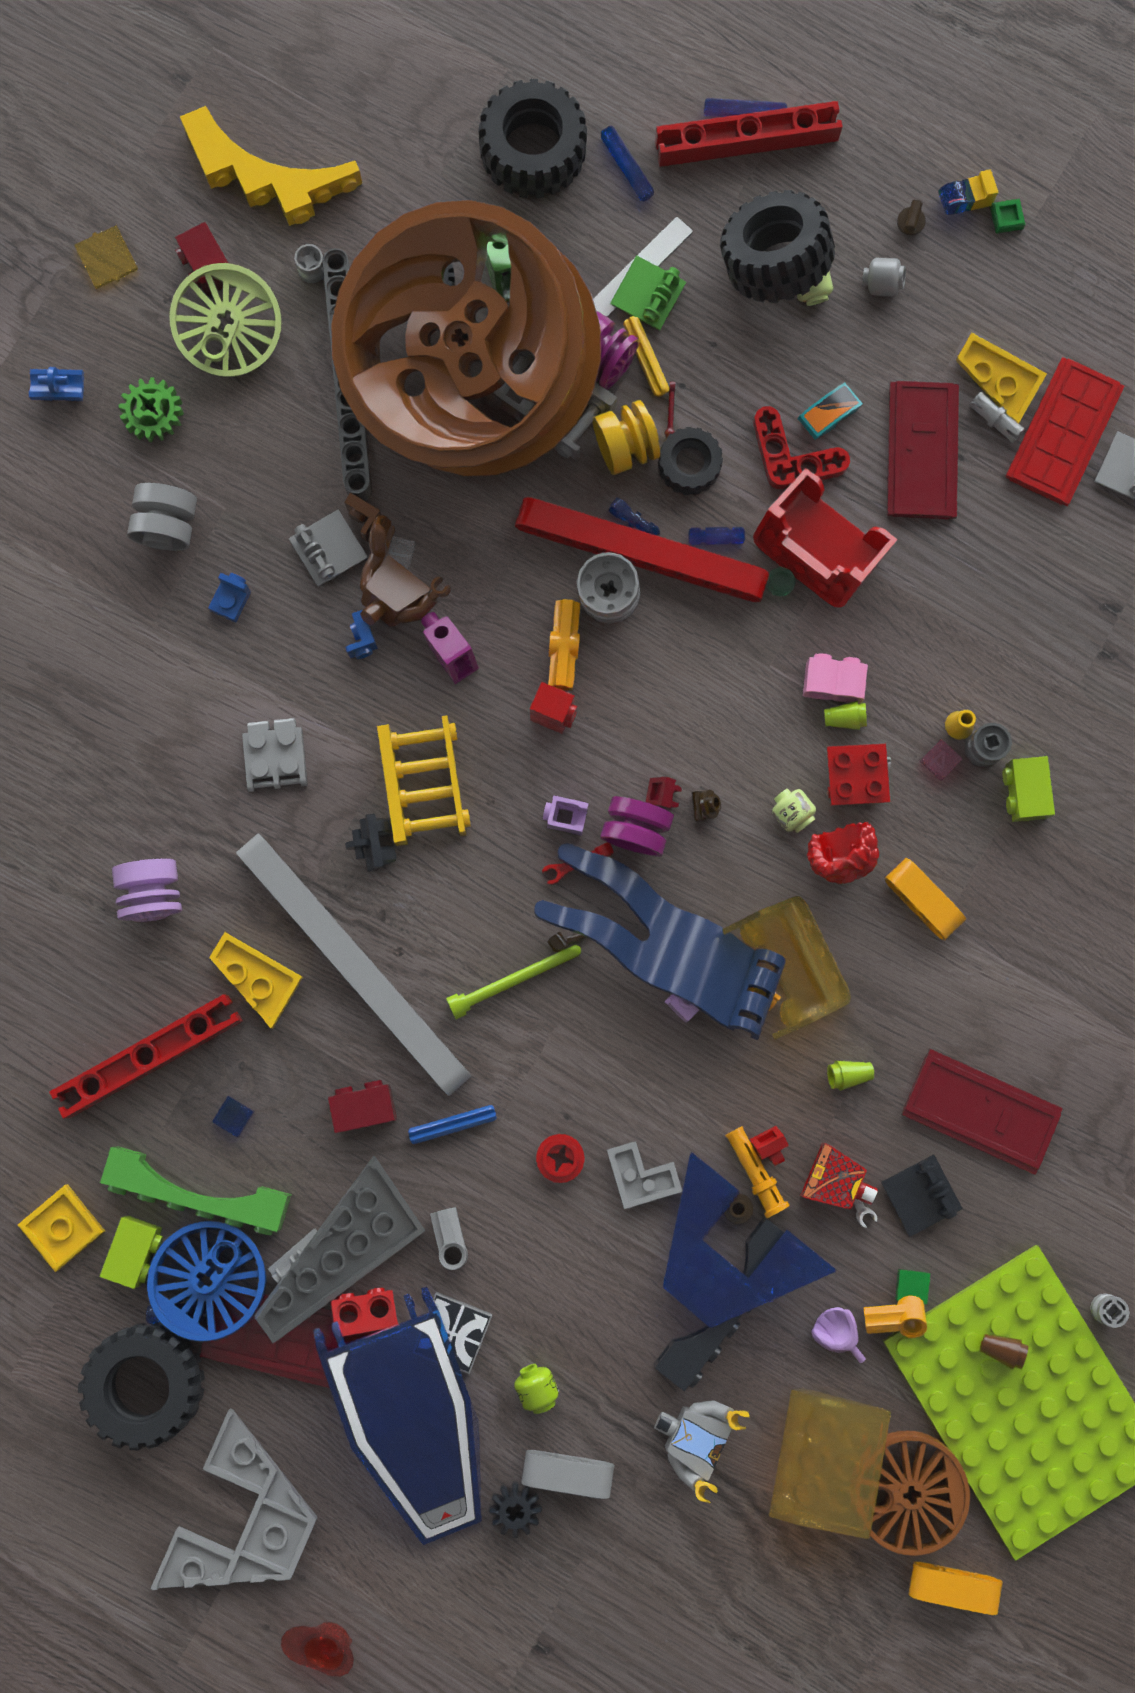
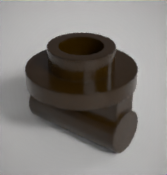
M912 200L911 206L899 213L897 226L902 233L917 235L923 230L926 218L921 211L922 201Z
M710 789L692 792L694 821L702 822L707 819L716 818L721 810L719 796Z

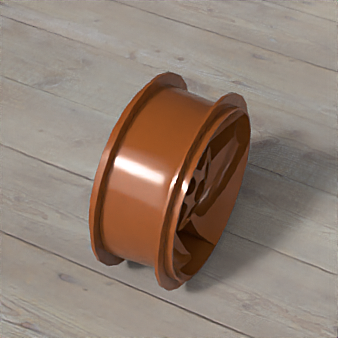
M472 200L436 202L403 214L377 232L354 259L339 289L331 323L332 360L341 392L358 421L381 444L413 461L425 463L434 469L462 476L499 475L527 466L554 449L578 423L593 394L601 363V326L592 294L576 266L531 222L503 207ZM488 242L508 245L511 262L510 303L495 289L481 282L487 259ZM453 262H461L464 269V277L461 283L456 286L447 285L444 280L445 269ZM482 308H487L488 315L486 319L477 323V312ZM408 321L405 339L406 352L409 357L380 363L381 337L388 330ZM435 331H440L438 342L432 346L430 343L431 335ZM467 335L468 341H465L462 336ZM460 339L466 343L464 346L459 344ZM522 351L532 352L535 360L530 368L522 374H516L513 370L515 356ZM482 361L480 374L472 377L470 373L472 363ZM419 371L424 376L425 389L419 396H409L405 391V380L412 372ZM506 382L518 396L536 405L521 422L513 427H508L493 421L469 400L488 396L501 388Z

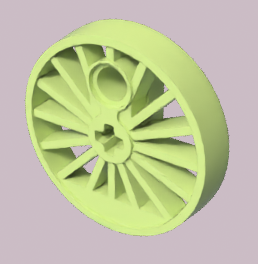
M217 263L197 269L179 285L171 302L170 327L177 347L194 366L212 375L235 377L252 372L271 356L280 337L281 313L274 293L261 277L239 265ZM206 277L216 304L195 284L197 280ZM212 278L223 282V302H221ZM229 286L236 288L231 302H229ZM190 287L210 310L184 298L183 295ZM241 292L248 294V296L236 306ZM255 298L265 302L259 306L242 311ZM179 303L207 317L177 315ZM273 308L275 320L244 319ZM226 314H229L233 324H227L224 330L220 329L221 320L218 318H224ZM177 322L207 324L182 334H178ZM245 326L275 327L273 339ZM204 333L202 340L188 352L181 341ZM242 333L270 346L261 355ZM236 337L258 359L256 362L249 366L246 365ZM212 340L219 341L223 345L222 351L217 355H212L206 350L207 344ZM231 343L241 369L228 370L229 346ZM201 349L206 358L204 364L194 358ZM223 360V370L210 367L212 362Z

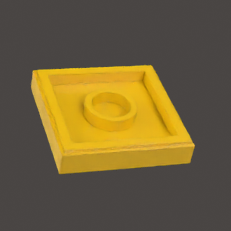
M68 1184L64 1185L18 1224V1227L55 1272L63 1268L105 1232L104 1228Z

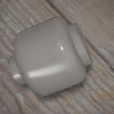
M874 258L869 268H864L863 285L868 286L872 296L893 297L898 294L900 289H904L906 267L901 266L899 259Z

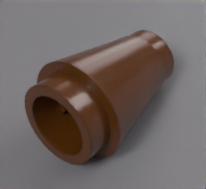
M984 1334L980 1352L985 1353V1355L1012 1370L1014 1367L1022 1369L1027 1357L1028 1345L1023 1344L1020 1339Z

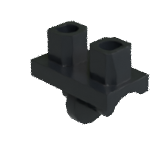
M366 814L365 818L359 820L361 829L352 830L353 841L346 842L345 847L346 850H355L356 860L365 859L367 872H373L395 862L396 852L394 846L380 847L379 837L392 834L391 820L388 818H376L375 814Z

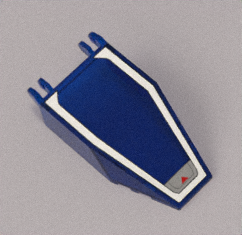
M428 1287L421 1288V1295L429 1312L417 1316L413 1298L410 1294L403 1295L411 1319L346 1344L338 1321L333 1322L332 1332L339 1347L329 1350L326 1346L325 1336L320 1328L313 1330L317 1352L352 1451L363 1469L423 1545L482 1522L479 1419L438 1304L435 1303Z

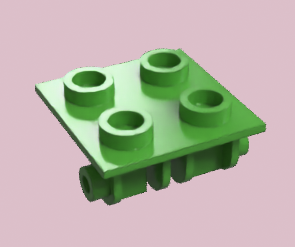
M636 255L610 305L631 316L638 317L642 322L660 331L682 292L686 281L679 277L680 271L678 269L670 267L669 270H664Z

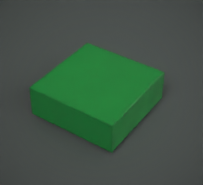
M1020 199L992 203L990 210L996 234L1024 229L1026 224Z
M898 1269L895 1300L899 1301L906 1296H916L923 1300L924 1304H928L930 1273Z

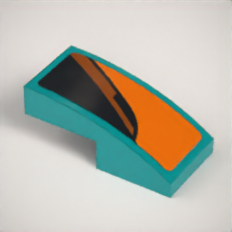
M844 382L810 406L797 419L816 440L834 429L840 421L858 411L863 403Z

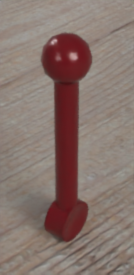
M675 381L669 382L668 426L664 432L666 438L670 434L675 433L673 429Z

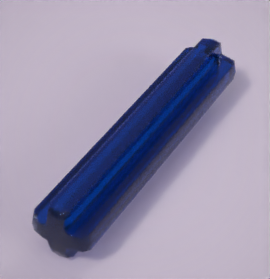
M706 98L704 102V115L726 117L787 108V104L785 102Z
M613 126L603 129L601 131L602 141L640 200L645 202L654 196L653 187Z

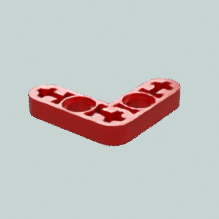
M764 406L756 412L753 426L767 480L773 488L786 489L796 479L794 478V473H789L781 481L779 476L774 477L777 469H781L782 473H788L792 471V465H795V474L798 477L802 473L801 465L804 462H812L816 466V473L814 475L818 476L821 480L839 477L847 471L850 464V456L845 449L840 447L791 457L779 412L771 406ZM764 415H767V418L770 420L773 419L770 425L771 434L768 435L766 423H760ZM770 441H776L781 445L782 451L778 454H770L766 449V444ZM833 456H836L839 461L843 460L840 468H837L835 464L826 465L825 472H822V462L820 459H823V464L830 463Z

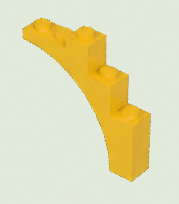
M206 106L180 116L185 132L210 188L224 187L232 180L238 179L250 207L264 205L276 197L289 226L295 223H305L310 217L315 216L313 204L325 203L332 196L342 192H351L362 184L360 170L356 161L335 167L312 170L288 168L272 164L246 152L230 140L216 124Z

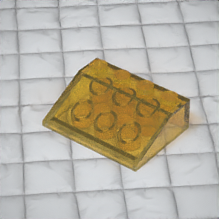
M805 1388L791 1390L769 1517L800 1526L869 1539L891 1411Z

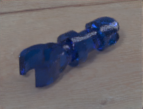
M616 497L610 505L611 507L608 511L616 518L629 522V527H636L640 531L660 535L661 531L658 526L643 519L640 512H633L631 507L622 499Z

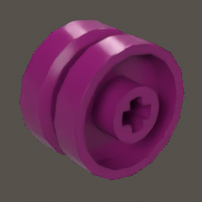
M612 797L608 814L617 821L604 822L600 839L635 853L662 857L666 840L658 833H665L670 830L674 815L650 803L627 797Z

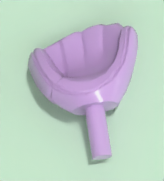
M835 1307L826 1310L817 1318L811 1333L818 1344L832 1352L850 1351L859 1363H863L866 1360L856 1347L859 1341L858 1330L850 1310Z

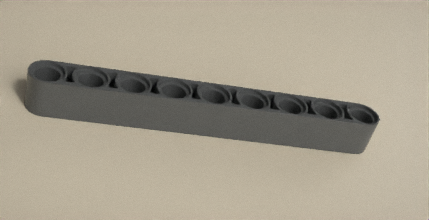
M337 248L330 249L323 256L331 356V323L337 297L333 295L339 291L350 269L347 254ZM335 264L343 265V267L338 270L331 269V267ZM332 360L343 483L347 495L352 493L366 501L372 494L367 429L358 421L351 407L343 405L346 399L341 392ZM357 426L360 428L356 434L346 433L349 427ZM352 454L362 455L358 462L348 461ZM362 481L365 483L364 487L360 490L351 489L354 482Z

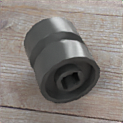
M986 723L966 740L964 747L965 755L969 762L977 767H991L1003 759L1011 750V735L1001 724Z

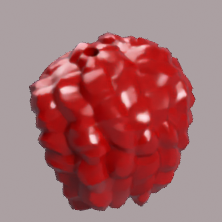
M861 822L857 824L851 823L843 829L838 827L830 833L813 834L811 841L808 843L807 858L812 870L816 875L825 878L830 883H852L854 880L865 877L874 870L880 855L875 828L868 822L863 824Z

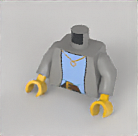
M714 1400L696 1402L690 1407L683 1406L677 1419L661 1412L654 1429L669 1436L665 1448L668 1452V1461L678 1478L695 1491L698 1500L705 1503H711L704 1496L705 1490L709 1488L715 1493L718 1490L715 1485L704 1482V1479L709 1481L731 1430L746 1429V1427L739 1425L738 1417H749L747 1411H734L733 1408Z

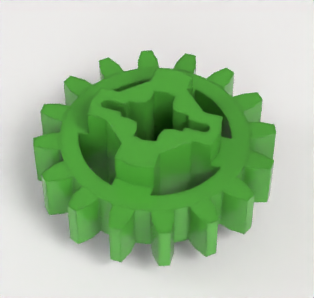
M154 377L150 378L149 384H145L142 379H139V387L137 388L130 384L128 387L131 393H122L121 395L126 403L119 404V409L123 413L120 415V419L126 424L125 427L128 432L132 433L135 431L134 434L139 440L146 435L149 442L153 441L155 435L161 441L164 440L163 433L166 431L173 435L174 432L171 427L173 425H181L177 416L184 415L182 408L179 407L183 403L181 398L176 396L175 388L173 386L168 388L165 380H162L157 385ZM145 405H148L149 408L154 409L158 415H155L153 411L151 412L150 410H148Z

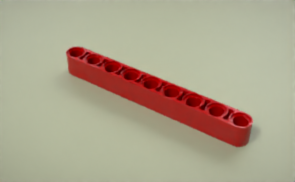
M531 497L523 498L514 525L522 532L593 554L606 552L620 554L635 567L750 602L762 601L770 575L767 570L755 565Z

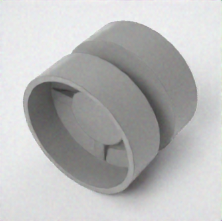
M137 484L134 490L132 507L140 513H134L130 516L127 537L141 545L160 550L181 551L188 549L192 527L184 521L194 519L197 497L184 489L166 484Z

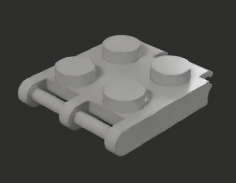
M295 718L274 720V730H270L268 721L247 723L248 733H242L248 792H254L255 788L273 786L274 789H281L282 785L291 784L307 786L303 730L301 727H296ZM300 775V778L281 780L280 778L284 776ZM273 778V781L254 783L256 779Z

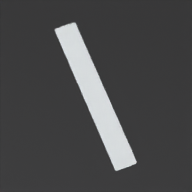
M676 217L637 256L659 266L692 233V230ZM634 259L593 299L596 312L599 311L607 317L616 308L610 305V302Z

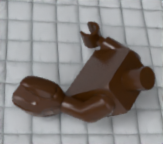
M385 515L377 516L371 527L369 535L371 554L362 569L360 589L363 592L361 603L366 608L360 615L368 625H374L381 619L387 625L394 627L400 622L409 623L422 620L438 603L436 600L438 597L443 598L450 594L451 587L447 585L442 591H437V587L443 582V578L436 577L431 582L430 588L391 556L388 555L386 557L395 532V526L391 524V520Z

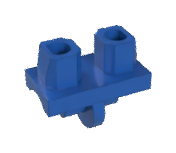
M56 367L30 369L31 385L29 398L31 400L83 401V370L57 369Z

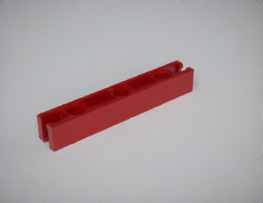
M838 101L656 126L655 145L656 150L659 149V167L837 142L843 128L842 121L836 120L837 114H839ZM830 121V123L828 124H819L822 122ZM799 124H805L808 128H802ZM744 132H750V133H752L753 135H752V136H746V135H744L743 133H744ZM688 140H695V141H697L698 143H696V144H691V143H688L687 141H688ZM666 144H678V145H673V146L665 147Z
M223 994L49 1091L52 1099H59L60 1102L66 1100L65 1093L77 1089V1093L81 1096V1101L71 1108H65L64 1106L58 1108L62 1118L76 1116L243 1022L241 1016L236 1011L230 1015V1019L216 1025L212 1013L223 1005L226 1007L232 1004L230 996ZM203 1018L207 1022V1029L203 1034L198 1035L194 1030V1024L198 1019ZM150 1048L154 1056L152 1062L146 1065L141 1060V1053L144 1049ZM92 1078H96L100 1084L98 1092L94 1095L87 1088Z

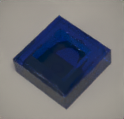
M227 1096L212 1122L238 1138L255 1111L233 1097Z

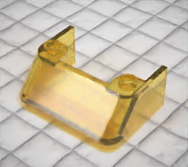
M794 896L761 909L722 929L724 935L740 929L741 937L745 943L752 947L762 945L763 949L774 951L786 959L779 982L787 997V1000L781 1003L780 1018L787 1027L773 1033L774 1039L811 1024L850 1003L851 995L849 988L808 904L800 896Z

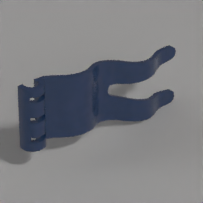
M569 843L559 847L558 858L580 873L599 881L616 893L649 931L650 936L646 941H641L624 927L604 916L564 907L544 900L537 902L534 908V914L538 919L593 940L606 949L632 975L646 984L692 1004L721 1026L733 1031L735 1029L745 1030L751 1034L750 1038L759 1039L786 964V959L782 955L768 949L754 950L721 926L675 907L658 895L636 872L617 860L586 851ZM758 963L769 964L773 966L775 969L774 971H771L767 968L758 966ZM754 987L761 989L766 994L765 996H763L761 994L749 991V988ZM745 1012L754 1015L757 1018L756 1022L740 1016V1013Z

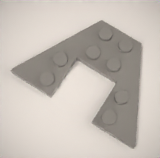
M230 1408L203 1470L259 1494L235 1551L179 1526L175 1531L151 1586L152 1590L182 1586L189 1588L195 1585H228L234 1582L247 1581L254 1583L273 1579L276 1581L291 1580L317 1520V1515L235 1411Z

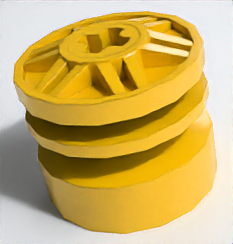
M641 400L632 402V412L627 405L621 406V421L618 420L613 411L592 417L593 429L599 449L612 475L632 469L631 454H634L640 464L647 463V455L651 460L660 458L661 453L657 429L651 415Z

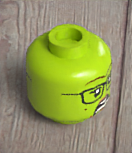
M536 1364L528 1365L520 1370V1376L514 1383L517 1396L525 1410L533 1411L534 1414H540L555 1406L559 1389L552 1372L547 1367H537Z

